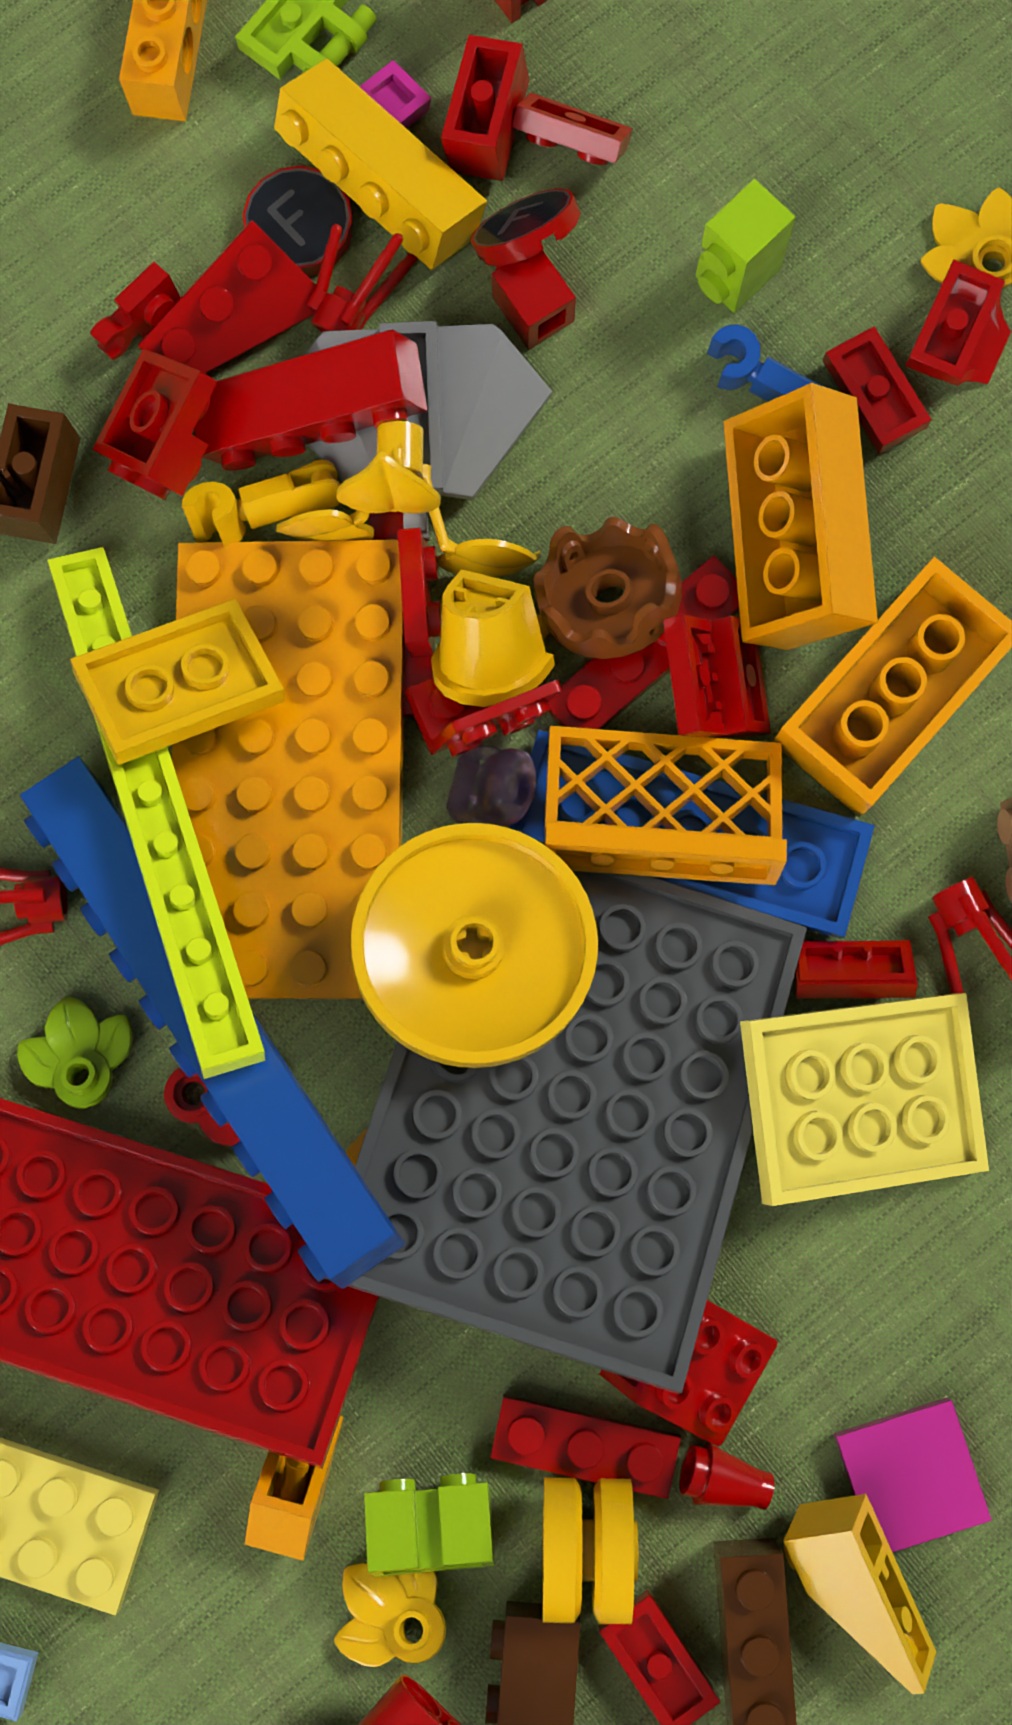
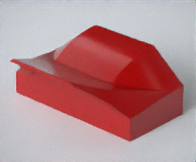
M953 259L905 366L956 386L965 381L988 384L1011 334L1000 305L1001 290L1005 280Z

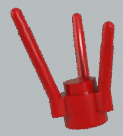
M339 224L332 225L316 288L306 304L309 308L316 311L310 322L313 327L321 333L324 331L363 330L366 322L418 260L415 255L408 253L370 299L365 302L402 244L403 236L400 233H395L355 294L341 286H336L331 294L327 293L342 233V227Z
M0 867V880L23 883L15 884L14 890L0 891V904L14 903L16 917L18 919L28 918L29 923L0 932V946L34 934L54 933V922L67 920V887L58 875H52L50 869L27 871Z
M974 877L960 881L934 895L932 900L938 911L928 916V919L937 934L950 994L964 993L949 932L951 928H954L958 937L978 929L999 964L1012 981V957L995 932L996 930L1012 950V929L995 909L987 892L980 890Z

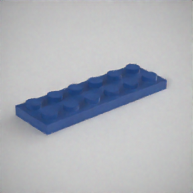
M538 730L509 828L543 841L549 733ZM561 745L560 759L576 775H579L597 760L585 747ZM622 754L615 759L635 780L655 765L653 762ZM606 768L585 783L605 804L625 789ZM680 770L693 784L703 778V776ZM663 772L644 787L664 809L684 793ZM559 776L560 790L567 783ZM717 780L702 791L723 813L742 798L728 783ZM574 792L558 805L557 821L583 823L595 811ZM762 794L761 797L767 802V794ZM634 796L614 811L627 826L643 827L654 818ZM782 799V839H787V862L776 885L665 877L654 878L805 926L807 930L842 939L846 935L875 825ZM692 800L672 816L688 831H702L713 822ZM748 805L731 820L745 835L767 836V821L751 805ZM604 820L599 823L608 825ZM663 825L658 827L661 829H666ZM720 829V830H718L716 833H724V832Z

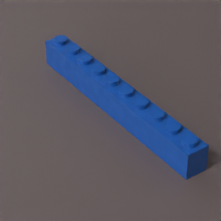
M77 756L20 794V797L31 812V815L24 819L29 831L43 848L51 844L58 854L59 858L51 863L57 875L71 892L77 888L81 890L88 901L80 907L85 919L99 937L106 933L111 937L117 948L109 953L110 958L129 983L137 978L143 987L146 995L138 1000L141 1007L157 1029L160 1030L167 1025L177 1042L169 1047L171 1054L189 1078L197 1073L205 1084L208 1091L200 1096L201 1101L220 1127L229 1122L240 1141L232 1146L234 1153L252 1177L261 1172L272 1192L265 1196L264 1199L274 1216L285 1229L292 1224L297 1228L306 1242L305 1245L298 1249V1253L317 1281L320 1282L325 1277H328L330 1281L344 1289L406 1245L254 1014L256 1026L264 1047L266 1061L210 1078H203L126 821L98 778L80 756Z

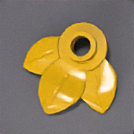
M1000 187L996 188L988 195L978 214L954 205L937 204L933 213L932 233L938 246L921 258L920 263L933 279L942 283L953 259L1005 280L1002 290L1012 284L1011 196ZM987 259H995L1001 263L1002 269L997 272H991L986 270L982 263Z
M367 1563L347 1566L343 1572V1595L348 1610L354 1618L344 1625L334 1637V1643L340 1652L348 1659L369 1667L381 1666L396 1657L407 1663H421L433 1658L443 1646L446 1636L444 1616L435 1604L438 1586L436 1571L374 1577L368 1573ZM412 1617L418 1619L423 1627L422 1637L416 1643L408 1640L405 1635V1625Z

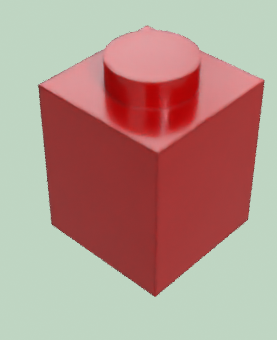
M543 250L539 251V254L520 262L498 266L491 273L492 298L528 350L575 321L576 297Z

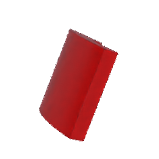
M682 614L663 619L678 734L689 737H750L771 734L759 645L742 642L740 618L727 616L709 621Z

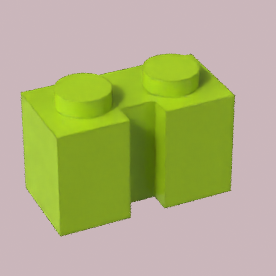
M755 178L705 224L701 244L705 251L699 256L695 275L703 293L717 304L723 302L733 313H736L781 270L796 216Z
M461 1473L439 1477L440 1487L438 1489L416 1491L415 1479H392L379 1482V1492L364 1493L368 1573L378 1577L496 1566L491 1495L488 1483H476V1474Z

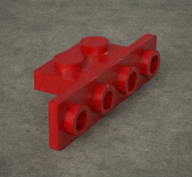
M403 512L370 513L368 521L369 525L374 529V538L372 540H398L405 637V691L412 685L433 678L431 658L435 652L434 637H441L442 614L440 602H432L430 581H439L436 546H428L421 528L404 529ZM404 694V717L414 716Z

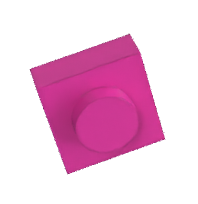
M394 60L359 86L406 129L429 111L432 98Z

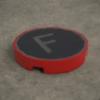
M306 166L280 168L263 177L248 194L242 214L244 227L249 221L253 220L307 276L317 275L320 272L332 225L339 224L342 227L335 264L349 248L353 227L350 200L346 193L335 183L328 181L320 170Z
M555 188L540 191L521 198L494 213L474 231L470 241L479 260L485 261L486 265L498 267L514 264L539 254V251L544 249L541 241L554 234L556 241L565 238L577 225L581 212L574 195L569 189Z

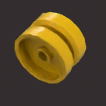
M544 1477L542 1623H575L581 1613L582 1582H592V1609L598 1623L631 1625L634 1606V1582L638 1581L639 1566L637 1521H634L631 1479L600 1478L593 1488L592 1519H582V1492L575 1478Z

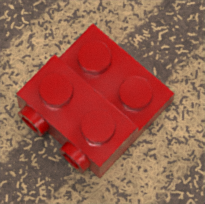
M143 348L92 450L112 460L107 471L165 501L170 491L183 496L188 484L199 473L201 459L209 445L193 436L192 432L197 422L208 411L210 396L218 381L200 370Z

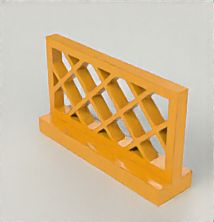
M550 726L543 845L558 855L572 871L776 885L787 862V839H782V743ZM561 745L585 747L597 760L579 775H576L560 759ZM627 750L642 751L655 765L635 780L615 759ZM685 754L699 755L713 770L693 784L674 763ZM741 759L767 760V777L754 788H751L732 769ZM604 768L625 787L622 792L607 804L585 784ZM662 772L684 792L665 809L644 789L646 785ZM559 776L567 783L560 790ZM719 777H722L742 797L724 813L702 792ZM765 791H767V802L761 797ZM574 792L595 811L583 823L557 821L558 805ZM634 796L654 818L643 827L627 826L614 811ZM692 800L713 822L702 831H688L672 816ZM748 805H751L767 821V836L745 835L731 820ZM604 820L608 825L599 823ZM663 825L666 829H661L658 827ZM721 829L724 833H716V832Z

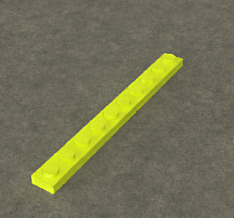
M104 547L48 559L50 573L76 657L132 636ZM95 719L203 1078H210L266 1061L264 1047L168 747L117 765Z

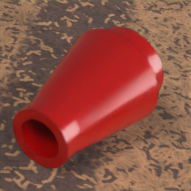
M706 1443L703 1447L691 1445L682 1462L679 1490L682 1495L692 1497L695 1505L741 1506L766 1510L774 1492V1475L760 1470L710 1443Z

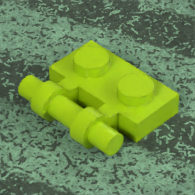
M266 0L237 33L235 39L240 51L275 77L281 79L293 64L303 70L301 74L326 58L338 67L350 52L357 53L367 42L366 33L376 23L377 17L364 4H361L351 16H348L341 10L348 0ZM325 28L334 36L320 52H317L310 44Z

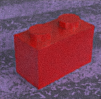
M468 35L441 135L448 165L456 173L499 181L504 180L517 130L512 128L516 107L525 98L530 81L522 43Z

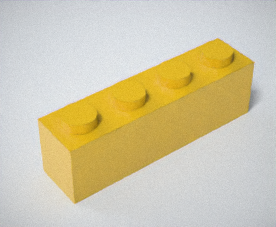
M328 58L280 88L274 130L281 135L288 145L296 148L315 165L328 181L335 183L354 200L367 216L375 219L392 236L395 233H400L403 236L401 245L407 252L415 255L432 271L471 242L474 231L480 225L487 200Z

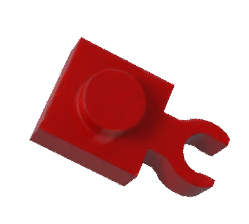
M154 261L114 299L118 309L112 315L101 319L93 326L90 335L99 342L97 346L110 359L116 360L124 354L131 341L137 335L143 339L180 298L170 275Z

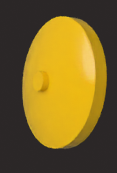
M483 823L454 824L439 827L412 838L393 851L374 871L360 895L354 913L351 932L352 965L360 994L366 1006L384 1030L400 1044L427 1059L446 1065L467 1068L493 1067L517 1061L540 1050L556 1038L572 1021L584 1002L595 974L598 957L597 925L592 906L580 881L568 865L547 846L528 835L507 827Z

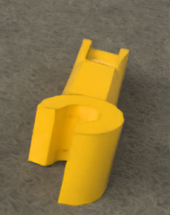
M316 460L288 474L285 473L238 488L240 499L237 500L231 488L225 484L214 481L203 482L193 486L185 493L182 499V509L197 543L208 541L217 530L223 546L226 547L232 542L242 540L246 533L245 521L247 520L253 530L302 513L326 510L337 506L340 503L337 500V488L340 485V482L337 481L338 472L335 465L329 460Z

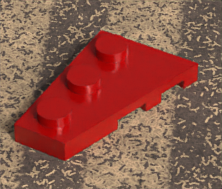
M251 220L137 346L141 350L143 348L206 373L315 314L316 311L309 308L306 304L315 290L316 284Z

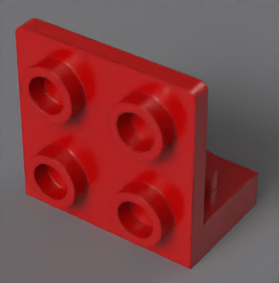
M434 678L408 687L404 694L431 755L449 749L451 756L456 757L483 745V740L498 733V728L501 729L503 736H507L535 723L534 719L551 711L548 702L558 695L562 689L558 680H554L489 707L463 705L445 697L434 684Z
M707 1300L682 1393L676 1394L603 1369L599 1375L639 1406L715 1446H720L723 1444L774 1353L778 1342L770 1335Z

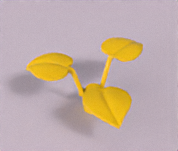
M390 421L377 427L376 456L367 467L345 480L337 488V500L343 505L357 510L356 512L347 515L344 512L332 509L316 510L299 514L276 525V532L289 535L299 541L372 540L374 538V529L370 525L364 524L368 520L370 513L399 511L418 514L429 512L439 548L445 553L438 556V565L450 573L457 575L462 569L496 578L521 571L541 558L540 550L532 553L524 547L502 540L475 539L457 544L448 538L439 509L441 495L433 488L431 466L423 464L424 430L420 425L407 421Z

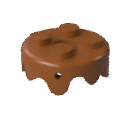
M616 517L607 518L599 530L588 535L578 534L571 526H563L557 529L551 537L546 563L534 576V588L538 607L546 629L555 641L567 650L589 658L609 659L624 657L641 651L657 641L665 633L663 619L674 617L678 614L682 598L679 569L663 530L655 523L649 524L646 529H639ZM618 587L625 590L623 595L613 602L604 603L596 600V597L604 589Z

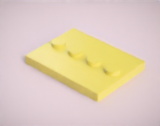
M953 993L740 1021L762 1204L777 1206L989 1171L966 993Z

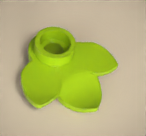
M65 996L50 1011L45 1024V1036L24 1039L18 1043V1061L25 1076L34 1085L54 1089L59 1099L68 1106L80 1109L88 1108L103 1101L110 1092L113 1081L112 1071L128 1057L133 1042L131 1025L128 1017L124 1014L107 1018L99 1023L95 1014L85 1003L77 998ZM83 1069H88L89 1076L87 1080L81 1085L74 1086L73 1080L77 1073Z

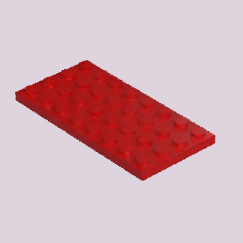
M0 1098L1 1363L323 1469L380 1297L348 1286L342 1289L327 1279H323L320 1282L317 1281L298 1253V1249L305 1245L306 1242L297 1228L292 1224L285 1229L267 1205L264 1197L272 1192L268 1183Z

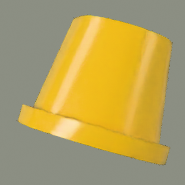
M462 569L447 585L442 595L440 643L437 645L431 658L434 684L445 697L463 705L489 707L537 688L555 666L554 654L545 651L543 640L549 634V631L546 629L542 616L536 614L529 586Z

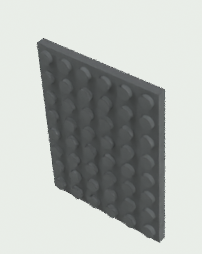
M473 818L471 819V822H470V823H483V824H488V823H485V822H482V821H479V820H476V819H473ZM573 871L584 888L593 909L597 925L598 957L595 974L584 1002L572 1021L556 1038L540 1050L508 1064L482 1068L456 1067L442 1064L414 1053L397 1041L355 1168L406 1245L349 1284L348 1287L679 1394L683 1391L753 1130L740 1021L784 1015L807 927L651 876Z

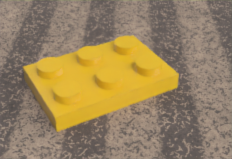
M236 598L70 659L73 673L117 765L284 702V688Z

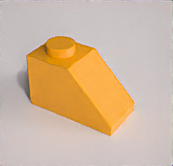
M343 1416L339 1418L323 1469L268 1451L251 1500L244 1545L304 1561L323 1499L343 1423Z

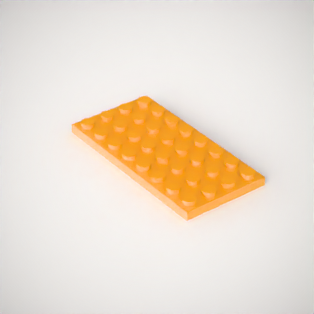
M398 540L232 542L226 547L223 546L222 542L178 543L176 620L236 598L284 688V702L172 744V763L248 999L363 1000L355 979L351 956V932L355 909L360 895L374 871L393 851L402 845L405 637Z

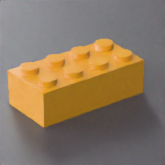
M810 383L724 420L742 642L790 650L878 623L857 397Z
M934 556L878 619V623L874 624L785 723L773 742L782 743V752L860 818L875 804L1012 648V621Z

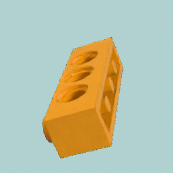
M133 0L119 75L120 84L133 115L186 122L207 0Z

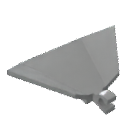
M436 321L379 323V329L324 331L315 340L307 354L391 329L417 343L427 412L408 416V422L418 424L424 430L423 464L431 466V482L433 488L441 496L473 500L552 396V390L506 335L494 324L437 326ZM374 426L356 431V438L347 442L325 443L318 441L308 445L321 460H329L335 465L338 472L337 479L343 483L367 467L376 456L377 429ZM428 512L418 514L403 513L404 529L421 528L425 541H429Z

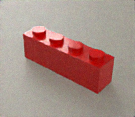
M391 329L218 380L210 396L208 411L194 428L195 436L209 444L202 458L222 464L224 470H244L255 466L256 458L271 454L275 457L296 456L306 451L305 445L318 441L325 443L347 442L356 438V431L372 426L377 429L382 423L390 421L408 422V416L427 412L417 343Z

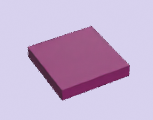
M948 1397L833 1433L853 1496L867 1494L892 1553L992 1521L953 1402Z

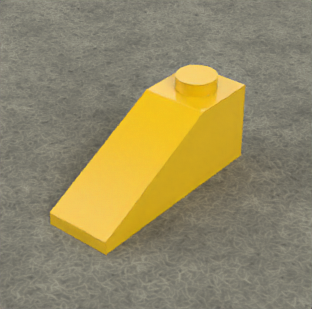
M867 1494L799 1504L783 1542L788 1564L792 1569L797 1570L807 1595L912 1695L924 1694L937 1651Z

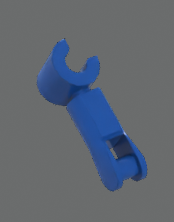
M739 324L727 325L719 329L711 339L707 351L708 355L715 359L732 355L740 361L739 363L726 365L719 379L718 388L734 390L750 382L752 385L749 392L768 402L810 383L820 385L769 356L764 363L760 362V343L756 335L747 327Z

